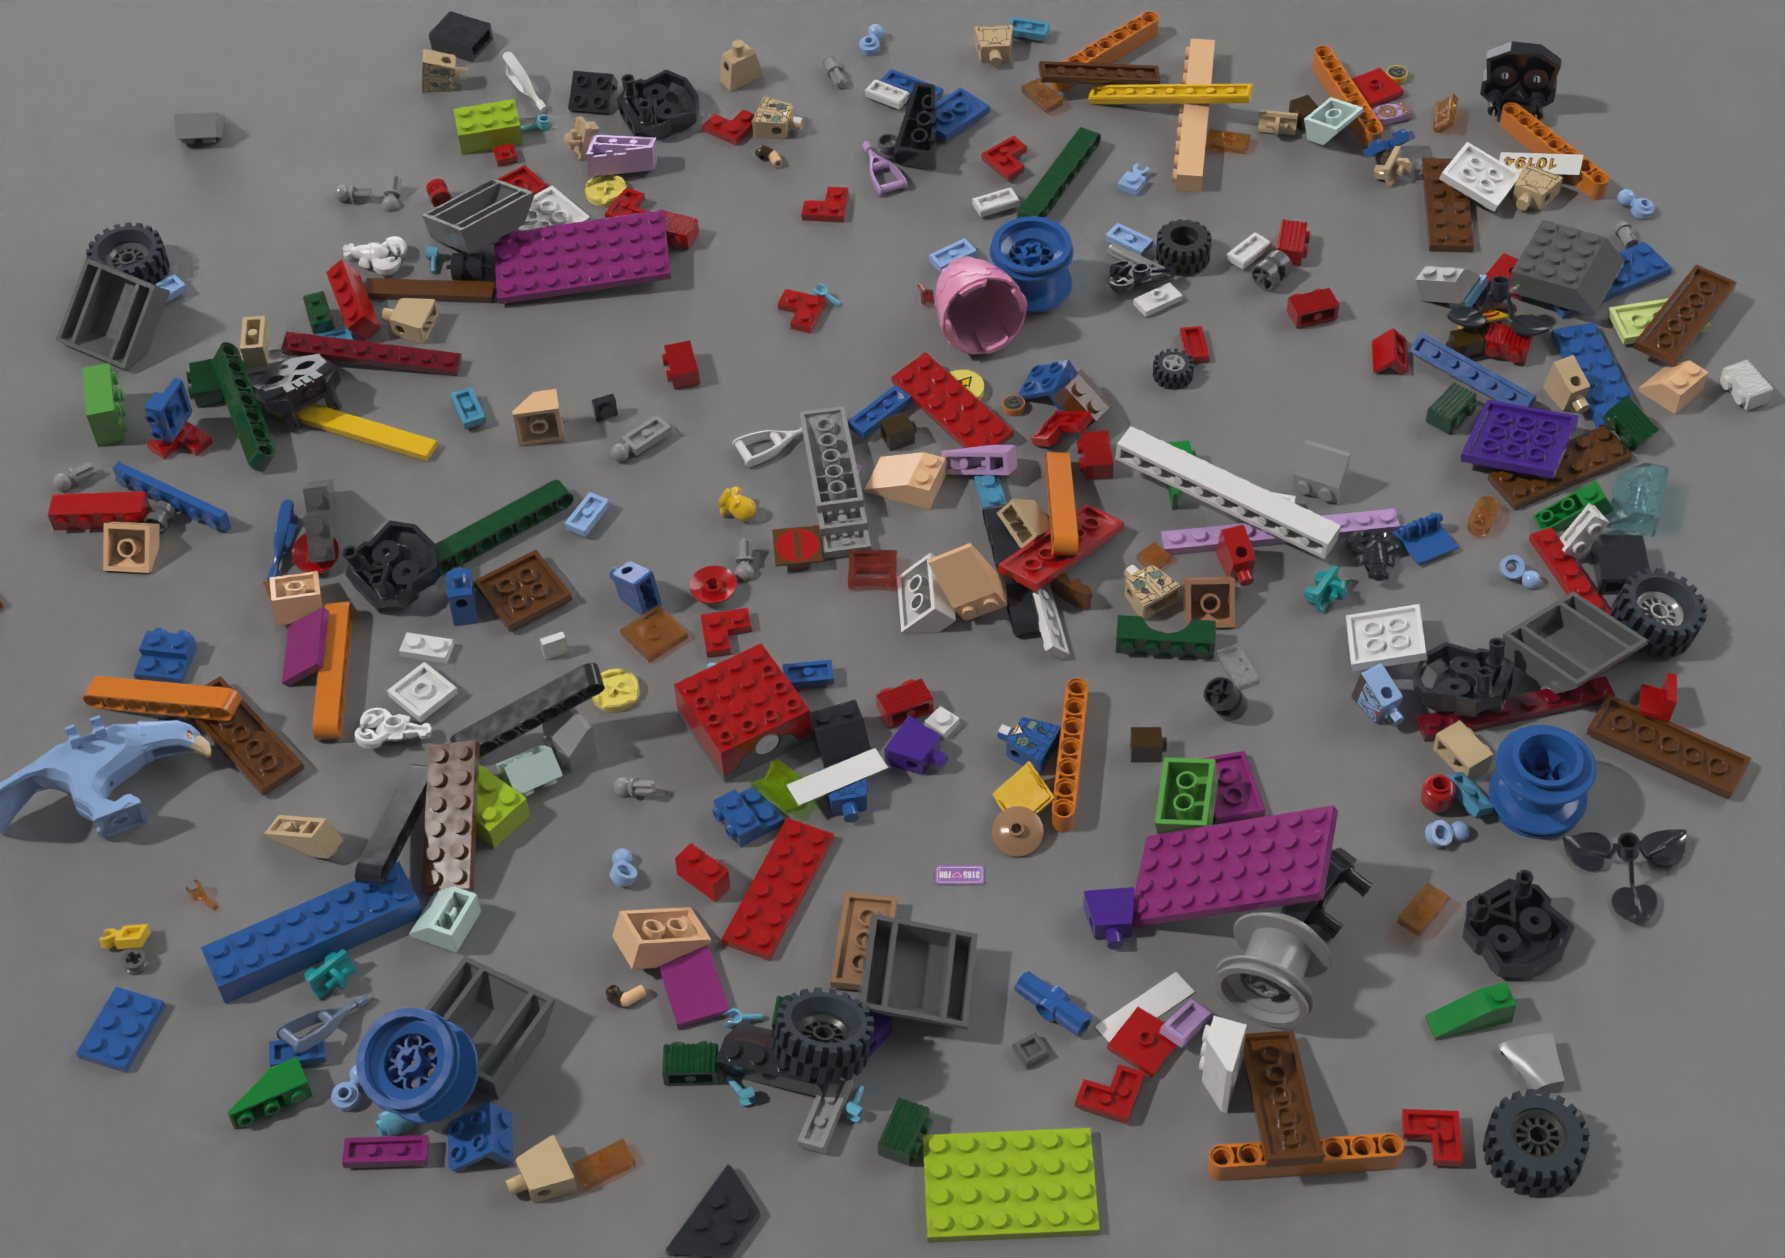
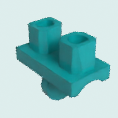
M1332 565L1328 571L1319 570L1314 579L1317 587L1307 586L1304 591L1306 602L1314 603L1318 612L1324 613L1331 601L1336 599L1343 600L1348 594V590L1345 587L1346 582L1338 576V566Z
M344 949L338 953L330 952L325 956V963L318 969L310 968L304 973L306 982L318 1000H321L336 987L343 990L347 987L345 980L357 971L347 951Z

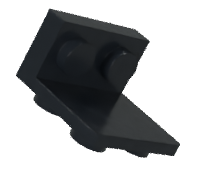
M573 71L568 105L569 111L608 114L612 89L617 90V79L613 74Z

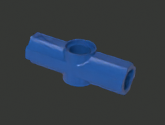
M1030 971L1024 972L1019 977L1014 991L1035 1005L1041 1017L1049 1022L1055 1020L1076 1037L1082 1036L1092 1022V1017L1072 1003L1069 995L1059 986H1049Z

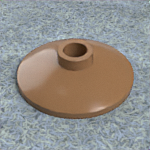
M1014 806L1005 809L996 817L992 826V838L995 845L1002 853L1011 857H1023L1031 854L1039 847L1043 839V825L1039 816L1026 807ZM1016 825H1019L1021 827V831L1019 833H1013L1012 828Z

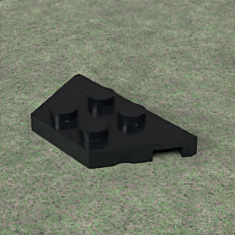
M727 1164L666 1248L668 1256L676 1257V1254L692 1255L693 1258H731L761 1216L760 1210L730 1165Z

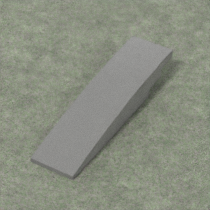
M845 407L799 412L824 558L829 559L872 553L864 499Z

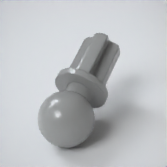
M391 175L388 179L387 189L384 190V195L387 197L383 199L382 207L387 212H393L399 208V201L397 199L401 197L399 192L401 178L399 176Z
M338 185L334 189V196L338 201H346L350 198L352 202H355L356 200H371L373 192L370 187L351 185L349 189L346 185Z
M90 462L73 470L69 468L70 474H57L53 479V485L59 491H67L73 482L79 485L80 481L94 475L95 469Z
M749 539L738 541V557L735 558V562L740 564L736 568L735 575L742 582L750 581L754 576V569L750 565L754 563L752 542Z
M622 777L614 783V792L619 797L631 796L632 798H637L640 795H652L657 792L656 782L650 780H640L639 778H632L630 780Z

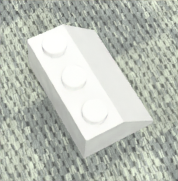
M931 553L897 576L901 633L903 634L936 633L956 621L955 610L952 608L928 564V559L936 557Z
M1214 1016L1211 1026L1206 1025L1203 1032L1199 1069L1203 1070L1202 1082L1220 1111L1227 1114L1241 1068L1247 1025Z

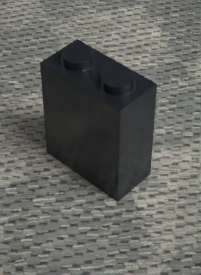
M449 11L429 33L431 49L473 62L493 40L491 23Z
M1599 535L1592 543L1590 552L1599 595H1618L1629 576H1632L1638 570L1642 573L1645 568H1650L1643 535Z

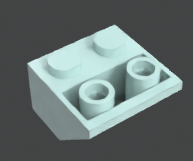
M455 886L435 892L409 933L410 937L457 953L481 913L477 894Z

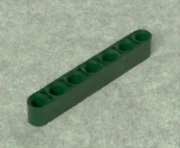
M1083 127L1077 130L1020 206L1017 218L1031 216L1047 218L1097 150L1101 141L1100 133Z
M223 342L212 359V365L247 463L252 469L263 472L273 459L276 449L241 354L234 344Z
M550 481L435 543L441 556V576L565 510L572 504L574 496L561 481Z

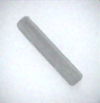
M1112 243L1108 248V254L1119 260H1129L1135 264L1148 262L1153 263L1155 268H1165L1116 243Z

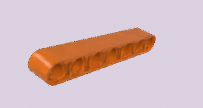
M1146 11L1062 62L1112 64L1158 35L1159 15L1153 11ZM1052 83V88L1057 92H1065L1077 84Z
M1317 46L1314 49L1312 68L1332 98L1364 108V112L1349 124L1361 144L1367 149L1369 148L1368 143L1377 139L1382 141L1383 125L1333 50L1328 46Z
M1507 103L1503 106L1500 120L1501 128L1531 152L1583 155L1517 103ZM1583 156L1580 175L1560 174L1591 199L1601 200L1606 196L1610 179L1609 175L1585 156Z
M1046 452L1045 475L1052 554L1077 556L1078 531L1070 453Z
M351 602L325 604V608L329 610L324 663L323 668L318 670L312 725L315 740L341 739L353 623Z
M95 676L83 696V701L96 709L219 721L232 720L242 700L241 695L231 688Z
M1082 678L1070 679L1066 684L1054 786L1055 799L1052 804V826L1056 831L1062 833L1071 831L1075 825L1088 705V683Z
M1393 1133L1320 1138L1324 1154L1323 1163L1267 1168L1261 1142L1220 1144L1211 1148L1209 1152L1207 1171L1211 1178L1218 1181L1389 1170L1396 1168L1400 1164L1404 1143L1398 1135ZM1385 1149H1390L1395 1153H1388ZM1357 1151H1363L1367 1155H1360ZM1328 1153H1335L1339 1157H1332ZM1244 1159H1251L1254 1162L1247 1163L1244 1161ZM1215 1161H1223L1226 1164L1219 1165Z

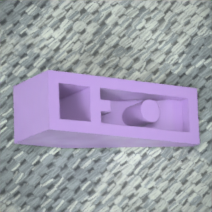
M987 445L941 452V457L945 458L946 474L1009 475L1017 468L1016 445Z

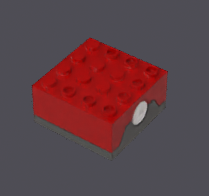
M762 643L673 684L679 717L725 783L813 740L810 709Z

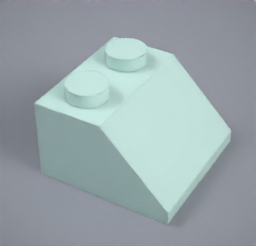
M1330 97L1304 118L1307 140L1324 145L1363 113L1364 108Z
M543 744L496 764L505 783L524 797L534 793V788L538 786L548 787L557 783V778L563 776L552 748Z

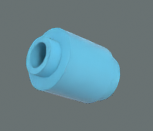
M388 1111L379 1113V1120L375 1122L382 1137L385 1135L398 1136L414 1128V1124H416Z

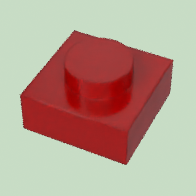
M513 143L492 148L498 167L518 163Z

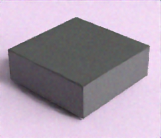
M1036 1032L1012 1044L1013 1051L1026 1070L1050 1058V1052Z

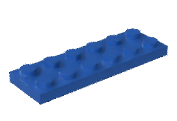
M1646 242L1618 252L1625 260L1624 265L1603 302L1670 275L1672 267ZM1547 303L1562 319L1578 313L1574 310Z
M1596 323L1552 329L1551 337L1561 358L1564 359L1574 355L1590 384V389L1585 399L1590 405L1587 411L1596 429L1604 425L1606 426L1605 420H1603L1606 412L1627 395L1632 399L1633 397Z

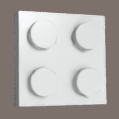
M423 662L388 689L387 693L393 701L421 723L456 696L458 691L457 687L427 663Z

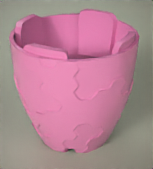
M973 257L954 259L940 272L935 290V307L942 332L949 344L962 352L969 354H990L1006 347L1016 337L1025 321L1027 302L1026 297L1020 291V287L1007 273L999 267L988 263V261Z

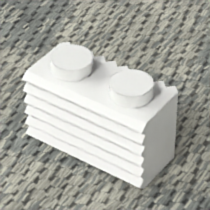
M1748 359L1723 368L1720 384L1723 389L1728 390L1733 395L1734 401L1738 405L1741 404L1746 411L1769 403L1773 386H1770V383L1762 377V374L1754 368V365H1751Z

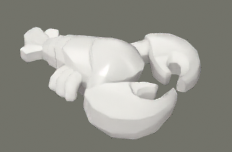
M394 236L387 238L382 244L372 242L354 247L353 243L344 245L343 257L346 259L351 256L358 258L359 266L367 269L373 266L376 273L387 276L397 272L401 266L400 257L396 261L395 257H388L389 249L396 256L398 251H401L400 256L404 257L408 252V247L402 238Z
M372 708L363 713L360 719V728L355 730V740L363 748L375 749L379 748L385 741L397 742L412 739L416 736H419L420 739L430 738L431 727L429 723H424L421 726L410 723V716L401 714L396 716L386 709ZM368 723V729L366 728L365 733H362L363 727Z

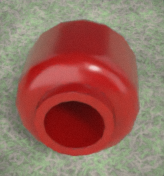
M1431 775L1422 784L1420 800L1427 810L1437 813L1445 812L1454 803L1456 786L1447 776Z

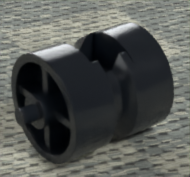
M452 253L451 263L446 268L451 270L453 281H466L470 278L471 281L484 282L486 270H490V265H486L484 253L470 254L469 257L465 253Z
M1214 678L1204 689L1205 701L1223 720H1237L1246 712L1248 706L1247 698L1229 678Z

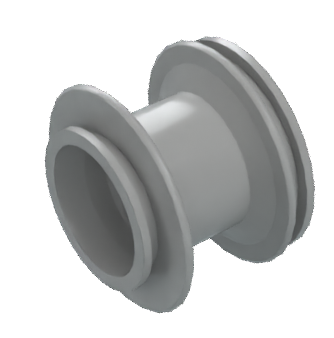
M1259 912L1246 914L1238 918L1234 924L1233 932L1238 945L1245 953L1244 955L1226 957L1217 964L1213 982L1217 995L1230 1009L1256 1023L1276 1028H1291L1302 1024L1313 1011L1315 1004L1311 990L1302 980L1303 977L1321 975L1330 968L1332 956L1328 946L1312 928L1289 915L1275 912Z

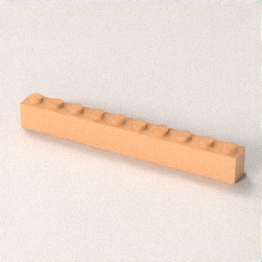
M1191 39L1190 47H1186L1185 59L1189 60H1184V72L1187 73H1183L1182 84H1211L1215 40ZM1209 103L1180 104L1179 112L1183 113H1179L1178 126L1182 127L1177 128V140L1180 141H1176L1175 153L1179 155L1174 157V167L1177 169H1173L1172 182H1176V191L1201 192Z

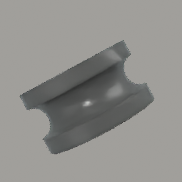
M139 948L129 949L122 956V964L125 971L130 975H139L148 968V959L144 951ZM137 959L139 962L133 964L131 961Z

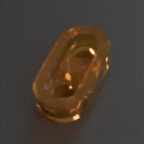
M1483 496L1477 500L1467 524L1468 531L1471 534L1485 536L1490 533L1499 514L1500 503L1497 499L1491 496Z

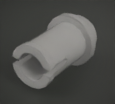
M1622 221L1615 226V235L1620 237L1626 249L1638 245V240L1631 231V225Z

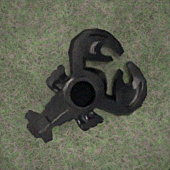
M1119 260L1110 266L1109 285L1113 291L1128 293L1133 291L1135 286L1152 283L1164 277L1167 280L1174 278V269L1172 266H1167L1164 269L1155 268L1153 263L1148 262L1135 264L1129 260ZM1115 274H1117V280L1113 279Z
M1357 531L1351 533L1346 539V546L1350 551L1358 554L1355 559L1359 566L1366 565L1371 572L1368 573V578L1375 581L1388 580L1389 573L1384 572L1385 566H1395L1396 560L1392 555L1401 550V540L1396 535L1390 533L1376 532V539L1369 542L1371 538L1370 532Z

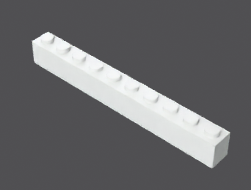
M1130 426L1117 443L1116 460L1322 559L1326 558L1337 542L1341 525L1256 486L1245 479L1237 477L1224 469L1218 468L1205 460L1199 459L1184 450H1180L1163 440H1159L1142 430Z

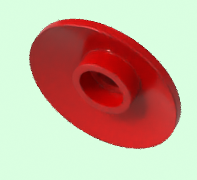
M305 533L294 543L292 559L301 571L305 573L318 571V574L330 570L338 561L340 554L339 544L334 538L335 560L311 563Z
M722 566L701 568L692 575L689 581L691 595L699 602L705 604L722 603L732 597L737 588V580L733 572Z

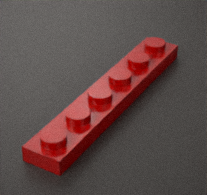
M1552 527L1531 533L1529 537L1530 543L1566 595L1574 591L1610 615V610L1573 557L1563 552L1564 544Z

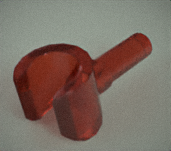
M918 283L921 304H925V302L934 303L933 290H927L922 283Z

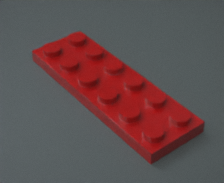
M926 352L891 377L894 385L909 394L911 401L963 448L1003 445L1014 437L1011 428Z
M1086 503L1076 510L1078 531L1077 556L1053 555L1051 532L1049 529L998 564V573L1037 592L1124 530V522Z
M786 818L721 938L722 945L771 961L834 841V833Z

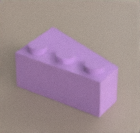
M594 135L586 153L588 177L654 170L657 162L656 138Z

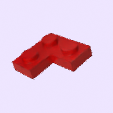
M742 109L732 120L713 114L702 125L703 132L737 146L753 130L752 121L755 114Z
M1012 136L981 153V160L1009 181L1024 173V165L1017 161L1016 158L1027 153V146L1015 136Z
M626 187L605 212V218L649 212L639 208L645 201L644 193Z
M827 187L825 201L804 200L801 213L802 221L844 223L849 188Z
M785 289L777 304L778 310L795 313L790 322L791 329L811 334L827 303L825 297Z
M1055 411L1030 439L1034 446H1052L1063 432H1083L1093 420L1090 411Z
M186 421L172 443L157 441L153 438L147 443V446L151 452L162 459H166L180 447L198 456L213 444L211 436Z
M748 607L700 615L707 658L731 654L728 635L752 632Z
M1118 1064L1110 1087L1083 1079L1075 1100V1107L1128 1124L1145 1077V1072Z
M1402 1109L1403 1139L1431 1140L1433 1166H1462L1463 1156L1459 1111Z

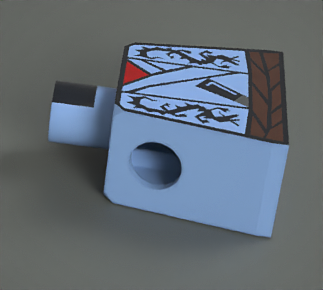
M1382 663L1361 673L1352 693V699L1374 723H1379L1386 719L1392 727L1399 725L1404 720V717L1398 710L1403 697Z

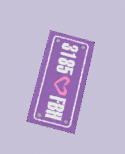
M935 865V885H984V865Z

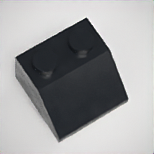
M856 699L810 712L812 738L824 768L871 750L864 719Z

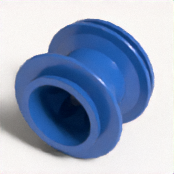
M1035 216L1016 218L1003 224L993 236L990 245V258L995 266L1007 273L1020 287V291L1026 297V312L1046 311L1060 305L1068 298L1073 282L1067 267L1072 261L1074 251L1070 235L1066 229L1055 221Z
M1550 725L1522 727L1511 732L1503 739L1496 754L1497 769L1489 783V797L1494 807L1493 812L1495 816L1509 830L1533 839H1552L1571 831L1585 814L1588 805L1587 792L1594 784L1596 777V762L1589 747L1573 733Z
M402 1008L383 1015L366 1031L357 1051L356 1070L363 1090L375 1105L385 1111L395 1113L407 1121L429 1124L449 1118L468 1101L478 1080L479 1059L476 1047L470 1036L459 1026L446 1021L443 1017L430 1010ZM435 1049V1054L429 1057V1051ZM413 1060L416 1061L414 1066L411 1065ZM434 1068L435 1071L433 1075L429 1078L428 1072L430 1071V1069ZM417 1079L418 1084L413 1089L411 1083Z

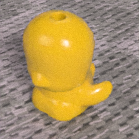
M736 486L726 488L717 505L720 508L719 512L722 517H726L729 511L735 518L745 522L751 520L755 515L756 504L752 499L739 495L738 493L742 491V488Z

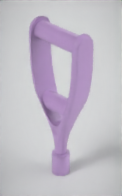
M869 141L863 142L862 147L870 157V178L877 194L882 196L884 193L900 188L906 189L908 187L907 180L898 167L877 155ZM886 168L898 179L897 181L880 186L873 172Z

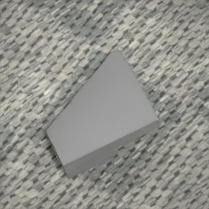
M1553 1033L1520 1037L1497 1045L1498 1053L1500 1055L1504 1054L1513 1064L1512 1069L1525 1080L1526 1086L1529 1089H1535V1094H1542V1090L1550 1091V1093L1562 1091L1565 1080Z

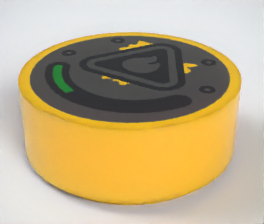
M1394 65L1387 69V75L1397 84H1402L1406 81L1408 73L1406 68Z

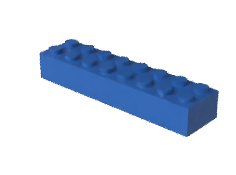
M396 862L384 886L352 881L202 946L201 950L223 1001L227 1004L324 961L325 956L332 951L338 953L342 949L345 951L418 920L422 910L400 862Z

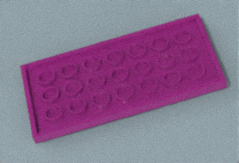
M664 210L521 230L513 234L504 235L499 238L498 242L494 243L496 288L499 304L672 279Z
M1334 805L1147 836L1134 891L1132 927L1323 900L1338 810Z

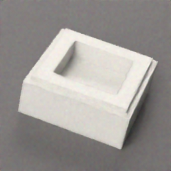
M563 632L540 639L545 660L569 653L566 637Z

